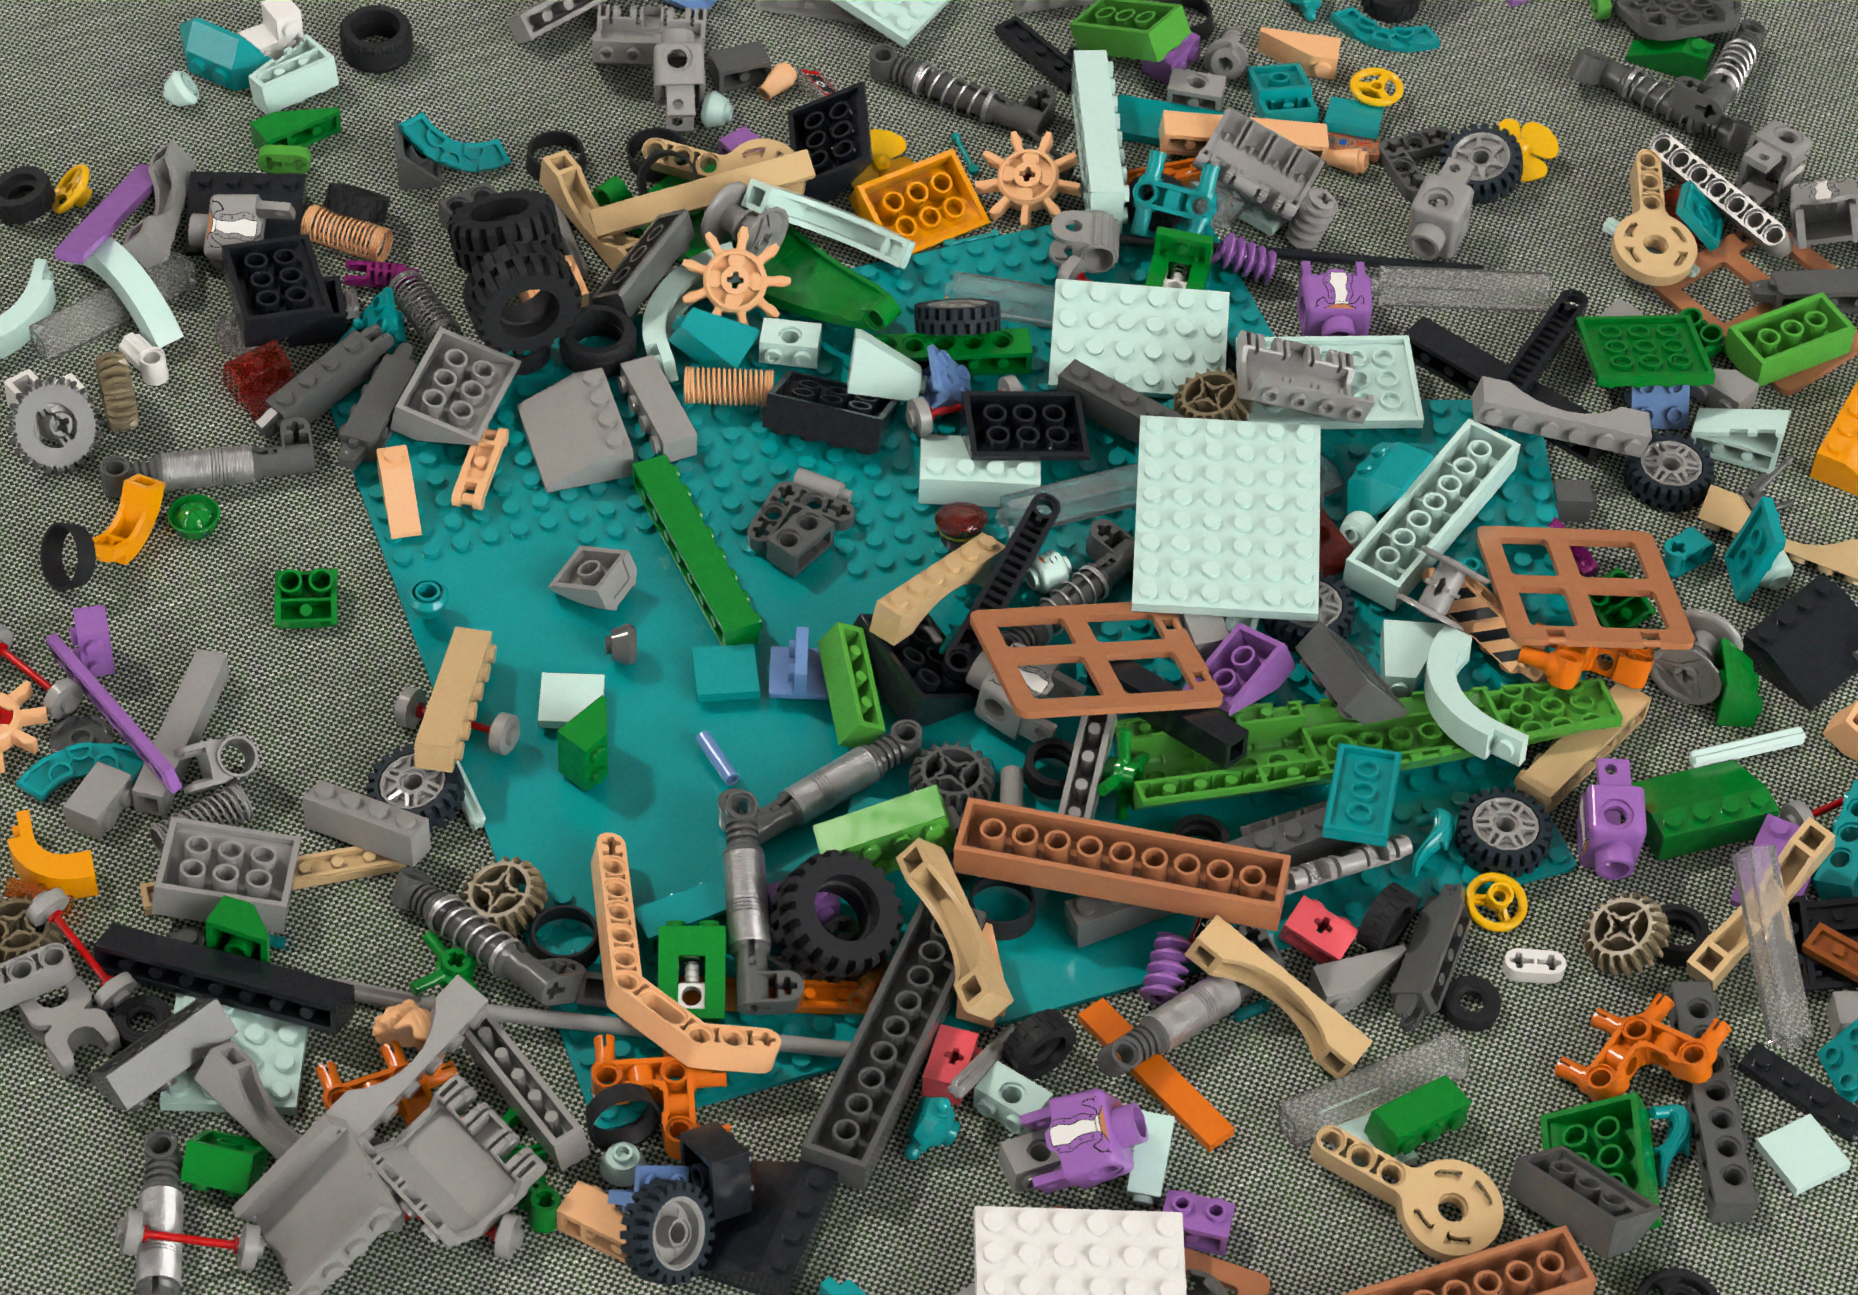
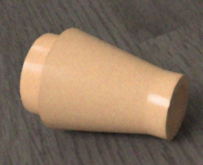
M786 62L776 64L763 84L758 88L760 96L769 101L774 96L794 86L797 79L795 69Z
M1362 148L1329 149L1326 158L1327 166H1332L1355 175H1359V173L1365 174L1369 163L1368 151H1363Z

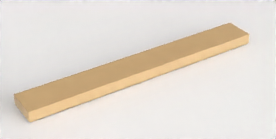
M804 149L589 210V215L596 237L601 239L650 225L660 214L686 209L689 213L707 209L720 190L730 183L739 181L748 187L752 178L778 187H785L813 179L816 174L808 150Z
M357 846L298 856L292 890L397 872L404 868L405 864ZM155 881L139 884L145 917L157 915L152 914Z

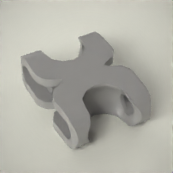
M77 975L69 984L65 985L67 1000L60 1006L53 1008L43 1007L34 998L18 1004L24 1026L35 1042L45 1044L48 1049V1060L62 1078L76 1072L73 1066V1052L80 1046L87 1044L96 1045L106 1054H111L121 1049L118 1030L104 1010L94 1008L90 990Z

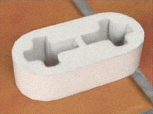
M1516 948L1506 953L1502 970L1504 975L1513 981L1554 984L1563 978L1566 960L1560 953L1555 951ZM1514 962H1519L1522 968L1516 967ZM1546 964L1552 965V968L1554 970H1549V967Z

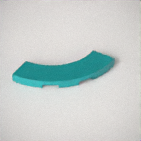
M1354 6L1330 14L1329 21L1337 29L1350 38L1371 47L1395 52H1421L1440 47L1441 40L1427 24L1416 27L1395 26L1393 29L1378 26V22L1367 18Z
M424 112L397 125L403 136L419 153L446 168L462 172H487L500 169L511 163L499 138L480 143L455 141L438 130L429 121Z
M112 742V744L77 743L66 746L65 749L55 752L48 757L44 756L22 774L15 785L20 790L44 803L62 785L72 780L86 777L98 761L131 774L133 785L137 781L144 762L129 745Z

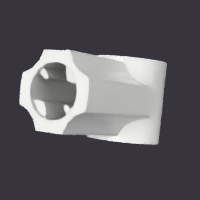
M131 332L125 335L122 342L118 345L119 351L124 353L126 359L141 372L144 383L150 386L164 384L169 378V372L163 349L152 346L140 334Z

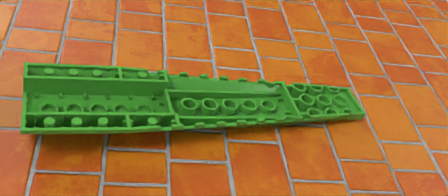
M1602 678L1580 680L1574 688L1569 690L1557 688L1549 682L1501 685L1500 690L1488 691L1487 686L1472 687L1469 691H1463L1470 702L1483 713L1529 735L1528 745L1590 730L1619 727L1622 725L1623 716ZM1424 691L1412 692L1411 697L1398 698L1408 710L1404 717L1362 725L1353 717L1350 721L1344 718L1335 709L1337 705L1328 698L1320 699L1319 704L1303 705V700L1287 701V706L1273 707L1272 702L1250 704L1231 716L1214 709L1249 731L1247 756L1227 769L1218 766L1141 717L1117 720L1112 740L1114 757H1117L1118 729L1120 727L1131 728L1130 756L1133 758L1144 751L1150 757L1149 762L1144 765L1143 780L1134 781V791L1129 790V804L1132 811L1328 784L1332 781L1339 743L1401 752L1400 771L1475 757L1476 755L1459 746L1438 726L1428 709Z

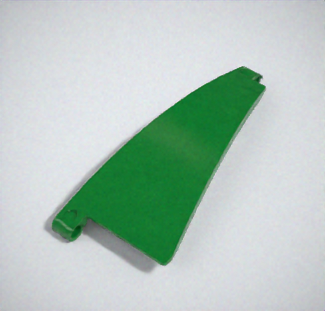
M702 149V150H705V151H709V152H712V153H714V152H713V151H711V150H708V149ZM713 164L707 165L703 172L711 173L717 166ZM668 175L648 190V193L691 182V180ZM616 176L607 179L594 189L592 194L599 207L634 198L622 179ZM706 209L689 213L695 237L689 243L690 249L688 252L676 259L683 263L684 259H690L710 249L703 242L700 235L701 222ZM788 224V230L784 241L779 247V251L775 257L763 265L767 276L783 275L791 278L790 286L783 288L768 287L764 296L768 303L786 311L832 324L872 331H882L902 313L898 303L878 284L841 264L809 241L790 224ZM650 225L632 229L631 231L641 237ZM732 237L728 238L723 243L719 244L721 245L724 243L732 242L734 249L737 246V242H735L732 239ZM743 281L733 283L732 288H738V284L743 283Z

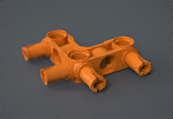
M1548 644L1549 647L1555 648V651L1548 653L1529 645H1523L1517 662L1542 670L1545 677H1547V681L1560 689L1569 690L1574 688L1580 680L1582 671L1585 670L1606 676L1633 689H1643L1652 670L1654 662L1652 655L1655 652L1653 648L1644 649L1645 647L1643 649L1568 647L1566 645ZM1600 654H1608L1612 657L1613 662L1604 661Z
M1657 993L1643 1013L1621 1018L1602 1008H1598L1596 1010L1597 1014L1594 1013L1591 1018V1027L1612 1035L1590 1066L1585 1067L1563 1056L1560 1059L1561 1063L1558 1062L1556 1064L1554 1073L1557 1077L1578 1085L1580 1091L1590 1096L1592 1102L1623 1095L1629 1088V1081L1639 1067L1645 1066V1064L1650 1065L1651 1063L1670 1071L1671 1075L1693 1084H1702L1711 1078L1713 1073L1712 1065L1718 1055L1717 1049L1727 1035L1731 1033L1732 1029L1726 1022L1721 1021L1720 1023L1718 1018H1714L1701 1038L1696 1039L1663 1024L1662 1021L1670 1010L1674 1008V1002L1665 995L1663 998V994Z
M606 1034V1046H603V1035L594 1037L595 1062L591 1067L593 1098L604 1089L622 1083H634L646 1088L654 1101L663 1107V1112L661 1113V1138L665 1153L673 1159L681 1160L680 1139H675L674 1137L680 1136V1132L700 1126V1123H696L694 1100L696 1088L727 1087L726 1071L688 1067L664 1049L663 1057L616 1060L615 1037ZM670 1078H679L680 1080L674 1081L670 1080ZM608 1081V1082H612V1083H611V1084H603L602 1082ZM629 1100V1101H624V1102L617 1103V1104H615V1105H625V1104H629L630 1101H641V1100ZM730 1124L721 1125L725 1130L731 1132Z
M397 1040L391 1041L392 1051L388 1042L380 1047L379 1051L385 1060L387 1069L345 1083L342 1082L334 1062H326L328 1071H326L324 1064L317 1066L315 1073L324 1090L322 1101L326 1110L347 1090L362 1089L381 1083L404 1069L410 1062H407L400 1042ZM453 1060L443 1063L431 1077L425 1074L419 1081L421 1086L414 1096L409 1100L403 1098L396 1105L399 1108L397 1114L403 1117L407 1127L429 1107L433 1098L431 1089L445 1084L452 1076L458 1075Z

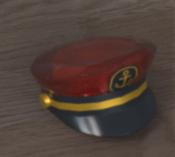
M968 502L946 504L935 514L936 531L939 532L942 543L951 551H955L981 534L983 527H985L988 521V516L981 507Z

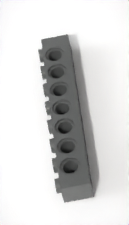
M1710 981L1671 982L1667 994L1674 1002V1008L1668 1013L1670 1026L1696 1039L1701 1038L1711 1024V1021L1714 1018H1718L1719 1000L1717 994H1713ZM1722 1042L1717 1049V1059L1712 1065L1713 1073L1708 1081L1702 1084H1693L1685 1080L1681 1081L1687 1111L1690 1113L1692 1121L1691 1131L1710 1223L1750 1222L1754 1210L1759 1208L1760 1195L1758 1188H1753L1754 1166L1752 1160L1747 1159V1133L1741 1131L1742 1109L1740 1103L1735 1102L1734 1097L1736 1093V1080L1734 1076H1730L1728 1069L1730 1066V1052L1728 1048H1724Z

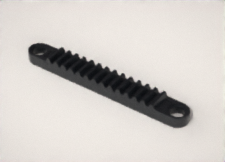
M1564 290L1504 370L1499 380L1511 382L1529 395L1530 390H1533L1534 385L1538 383L1544 371L1546 372L1548 365H1551L1553 358H1556L1562 346L1569 340L1571 333H1574L1576 317H1583L1585 315L1589 301L1588 297L1579 290ZM1567 302H1573L1578 304L1579 306H1573L1568 304ZM1480 423L1492 430H1498L1502 428Z
M1040 493L1031 500L943 659L942 670L950 679L956 681L965 680L974 661L984 651L970 625L971 613L975 610L1008 608L1060 513V502L1053 495ZM1046 505L1052 510V513L1049 515L1042 514L1038 511L1037 506ZM951 659H962L967 667L958 669L952 665Z

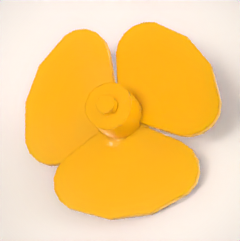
M1509 118L1497 124L1500 126V131L1503 128L1509 130V134H1513L1521 146L1523 156V175H1521V181L1531 182L1544 178L1548 172L1547 165L1535 156L1543 159H1552L1559 153L1557 138L1550 129L1537 122H1528L1522 126L1520 131L1519 123Z
M870 130L873 162L851 183L854 189L860 184L914 164L908 157L893 159L904 153L906 149V141L902 136L889 130Z

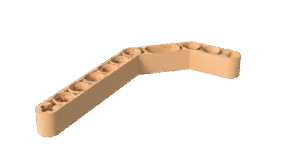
M600 834L596 841L590 866L605 997L609 1009L688 1067L758 1074L770 1072L773 1069L781 1045L780 1036L776 1032L766 1028L704 1023L642 977L626 843L617 834Z

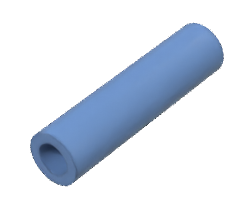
M703 731L699 733L696 737L697 743L725 784L731 786L737 783L740 776L710 732Z

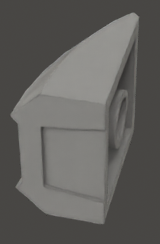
M579 546L547 588L570 600L587 606L617 611V606L629 590L636 585L637 567L629 550Z

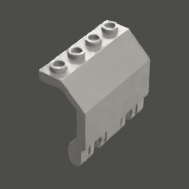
M598 4L597 34L592 36V62L594 65L653 67L654 47L656 44L661 43V33L675 28L693 31L694 42L703 45L705 58L707 9L695 8L694 26H691L692 8H685L684 19H675L674 7H668L667 25H664L665 7L641 6L640 24H638L637 6H631L630 17H621L620 5H614L612 22H610L611 6Z
M1228 106L1205 148L1200 150L1192 165L1200 171L1203 169V163L1220 166L1221 170L1217 179L1219 182L1291 222L1326 160Z
M1244 330L1239 332L1236 361L1239 399L1349 423H1364L1374 405V398L1370 394L1365 399L1352 396L1353 354L1337 353V351L1330 349L1325 361H1321L1320 349L1317 346L1312 345L1310 348L1308 344L1290 340L1282 341L1281 338L1275 337L1270 349H1266L1264 335L1257 333L1255 336V333Z
M1328 800L1240 826L1241 836L1252 834L1326 807ZM1397 834L1388 837L1387 847L1363 844L1344 852L1330 855L1327 858L1323 857L1298 865V867H1291L1285 895L1403 859L1404 856L1413 853L1411 840L1407 835Z
M460 1075L452 1076L435 1092L429 1107L394 1140L372 1146L363 1135L358 1138L375 1169L382 1176L381 1179L393 1196L397 1192L403 1199L399 1206L412 1220L419 1216L425 1222L421 1230L434 1243L441 1239L448 1248L487 1233L505 1213H508L526 1195L528 1188L547 1169V1165L534 1154L530 1147H525L518 1151L506 1164L503 1162L513 1149L518 1146L521 1139L487 1103H478L463 1118L460 1117L477 1098V1092Z

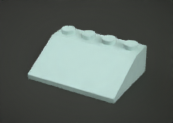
M930 434L920 436L918 503L1027 508L1034 496L1040 494L1041 460H971L961 436Z

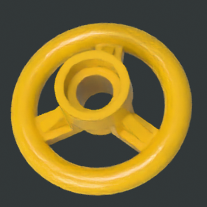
M1383 68L1362 69L1355 73L1350 80V91L1358 101L1369 106L1384 107L1392 105L1402 97L1404 92L1401 79L1393 72ZM1367 76H1380L1378 80L1371 82L1360 81ZM1389 80L1396 88L1392 96H1389L1385 91V85Z
M75 165L59 181L54 190L56 196L55 202L52 204L53 212L62 214L70 210L74 205L82 208L88 203L92 195V189L87 186L90 178V170L87 165ZM67 198V201L60 205V199Z
M1488 872L1477 876L1467 886L1465 895V907L1469 916L1476 924L1489 931L1506 932L1521 924L1527 914L1528 901L1525 891L1516 880L1502 873ZM1495 882L1490 886L1486 894L1475 893L1482 884ZM1515 894L1518 900V910L1511 919L1507 908ZM1494 897L1499 898L1501 902L1496 901ZM1475 905L1487 906L1491 911L1496 912L1500 922H1493L1484 918L1478 912Z

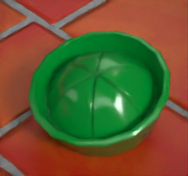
M200 494L180 497L167 510V520L175 533L188 540H199L209 536L215 530L220 518V508L217 502L210 497Z

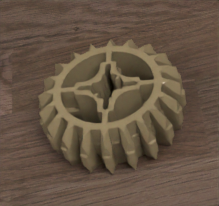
M121 351L105 352L103 355H97L95 360L97 379L109 429L112 432H123L136 428L139 423L138 408L125 354Z
M1220 367L1211 372L1207 368L1206 373L1199 374L1196 372L1194 378L1186 377L1185 384L1178 385V392L1174 394L1173 410L1187 418L1248 421V414L1252 413L1253 402L1239 399L1237 373L1234 374L1231 369L1223 372Z
M504 855L500 862H496V860L491 858L490 865L486 867L479 864L480 871L478 873H470L471 882L463 883L464 892L459 894L460 899L466 903V906L473 907L478 912V915L486 916L490 923L497 924L502 931L510 933L515 938H517L518 931L521 929L529 932L528 924L534 923L538 916L537 914L545 911L544 903L548 902L547 884L539 869L533 867L532 863L528 860L522 862L518 856H515L510 861ZM520 884L526 886L525 893L520 892ZM483 903H488L489 909L487 912L482 911Z
M1622 891L1619 899L1609 895V902L1605 905L1598 902L1599 910L1597 912L1589 911L1591 920L1583 922L1585 931L1581 935L1584 942V951L1589 955L1592 964L1598 966L1605 974L1610 971L1612 975L1618 977L1623 971L1625 975L1630 977L1635 969L1643 974V966L1648 964L1654 967L1653 958H1663L1661 948L1669 947V941L1666 937L1671 934L1667 916L1662 912L1663 910L1658 903L1653 902L1647 895L1641 898L1640 894H1637L1635 891L1630 897Z
M29 893L23 899H19L14 894L13 898L7 901L1 896L0 963L47 944H63L62 938H64V933L55 922H47L40 925L39 927L43 929L42 934L36 932L35 928L37 926H34L26 916V911L32 904V897Z

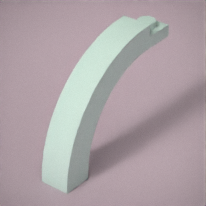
M752 178L741 203L742 206L759 214L773 207L785 209L789 216L788 223L850 245L902 269H906L916 242L900 236L901 234L862 217L805 195Z
M109 237L83 264H79L92 269L107 282L129 311L143 338L152 346L162 348L184 337L172 311L154 282L137 260L116 240ZM67 262L68 265L77 264V263Z
M732 242L720 245L723 251L734 249ZM708 249L689 260L708 265L714 254ZM682 264L668 274L653 292L647 303L642 323L646 355H654L669 383L678 381L675 361L670 348V341H668L673 332L670 326L680 313L683 314L693 305L684 304L682 297L690 291H696L704 287L703 276L687 271L682 267ZM733 275L732 280H727V282L731 284L740 282L739 276Z
M35 258L31 276L23 294L11 308L0 315V360L28 343L45 325L53 311L56 297L53 272L48 270L47 259Z
M1445 625L1431 644L1426 666L1424 692L1432 717L1447 736L1470 753L1483 760L1493 754L1519 767L1526 759L1529 735L1489 717L1474 706L1465 696L1456 676L1470 660L1472 636Z

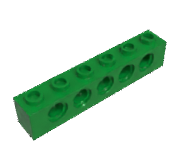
M1029 328L1000 329L992 333L964 334L962 336H937L919 333L872 335L920 364L921 370L930 365L927 347L933 344L938 349L945 350L957 364L964 365L968 369L970 376L1031 373L1033 350Z

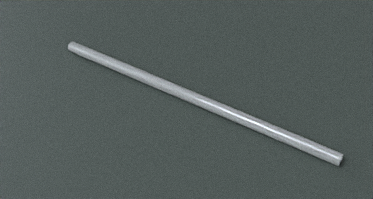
M422 997L420 1007L431 1012L435 998ZM487 1004L486 1006L497 1022L646 1037L624 1019L618 1017ZM778 1034L781 1039L779 1051L844 1058L852 1043L848 1041Z

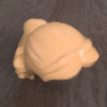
M407 999L402 1004L386 1008L383 1014L376 1017L372 1035L378 1044L388 1042L390 1049L393 1048L391 1041L397 1040L402 1047H415L419 1053L428 1038L431 1012L421 1008L414 1000ZM446 1053L442 1056V1060H444Z

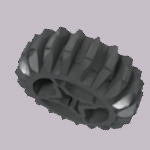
M945 741L942 747L939 748L932 744L930 751L923 749L920 757H915L913 766L909 771V789L911 792L937 784L946 806H954L959 817H961L964 813L968 797L987 801L991 799V794L995 788V773L993 768L990 767L989 758H983L981 750L972 752L971 744L963 748L958 741L954 746H949Z

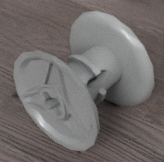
M738 181L724 187L713 198L704 213L700 235L705 243V234L711 232L717 238L719 244L730 237L737 242V234L741 226L748 227L749 234L746 251L758 256L766 247L774 243L779 247L781 246L788 230L789 216L786 210L780 207L769 208L758 216L756 214L753 215L751 209L748 210V208L741 205L747 185Z
M1422 544L1423 552L1440 561L1432 577L1430 579L1426 578L1424 581L1428 584L1419 601L1402 593L1396 594L1395 597L1412 605L1418 611L1436 621H1442L1463 632V626L1446 617V614L1454 599L1459 600L1461 597L1458 592L1466 577L1469 576L1483 584H1488L1491 581L1469 569L1466 565Z
M1688 609L1684 613L1695 637L1693 647L1689 650H1664L1659 648L1652 655L1654 662L1650 673L1659 688L1673 699L1686 704L1703 705L1713 702L1721 691L1722 681L1718 669L1714 666L1721 639H1729L1741 651H1743L1744 645L1735 627L1719 614L1705 609Z

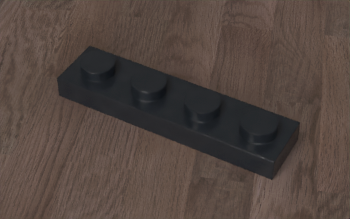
M1016 15L995 26V35L1065 92L1071 89L1073 61Z
M1757 1042L1739 1062L1737 1068L1739 1072L1804 1114L1808 1115L1811 1113L1819 1124L1851 1143L1857 1136L1858 1107L1760 1043Z

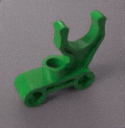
M510 1107L502 1119L513 1129L519 1125V1117ZM518 1144L503 1162L506 1164L518 1151L525 1147H530L534 1154L544 1163H546L549 1155L540 1144L533 1146ZM544 1174L528 1188L526 1195L516 1204V1206L529 1213L528 1224L530 1228L539 1233H549L557 1228L556 1210L561 1205L559 1193L546 1185L547 1181Z

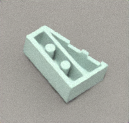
M308 34L301 37V43L296 47L292 48L289 46L284 49V55L277 61L269 60L248 76L253 103L266 115L280 112L286 107L301 103L309 97L324 93L330 88L339 85L334 56Z
M1699 408L1691 433V438L1694 439L1693 445L1698 442L1701 443L1703 451L1708 450L1710 458L1770 474L1775 469L1791 410Z

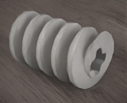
M1312 187L1308 190L1307 196L1304 197L1303 203L1299 206L1293 220L1289 222V230L1285 232L1287 240L1293 246L1301 250H1312L1318 245L1319 240L1323 237L1324 232L1328 229L1333 217L1338 212L1339 206L1334 196L1319 187Z

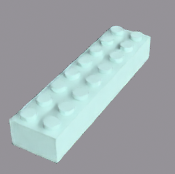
M1075 50L1073 53L1071 98L1084 208L1087 212L1103 211L1110 215L1112 214L1114 219H1118L1120 235H1122V224H1127L1128 209L1124 206L1125 202H1129V185H1124L1127 183V168L1122 167L1125 163L1124 149H1119L1122 148V131H1117L1120 130V114L1117 113L1118 99L1117 96H1112L1115 95L1113 61H1108L1107 50Z
M1469 418L1346 559L1342 580L1344 585L1395 611L1403 602L1395 597V595L1402 593L1408 596L1421 581L1423 570L1433 567L1438 561L1423 552L1422 544L1442 555L1516 469L1521 444Z

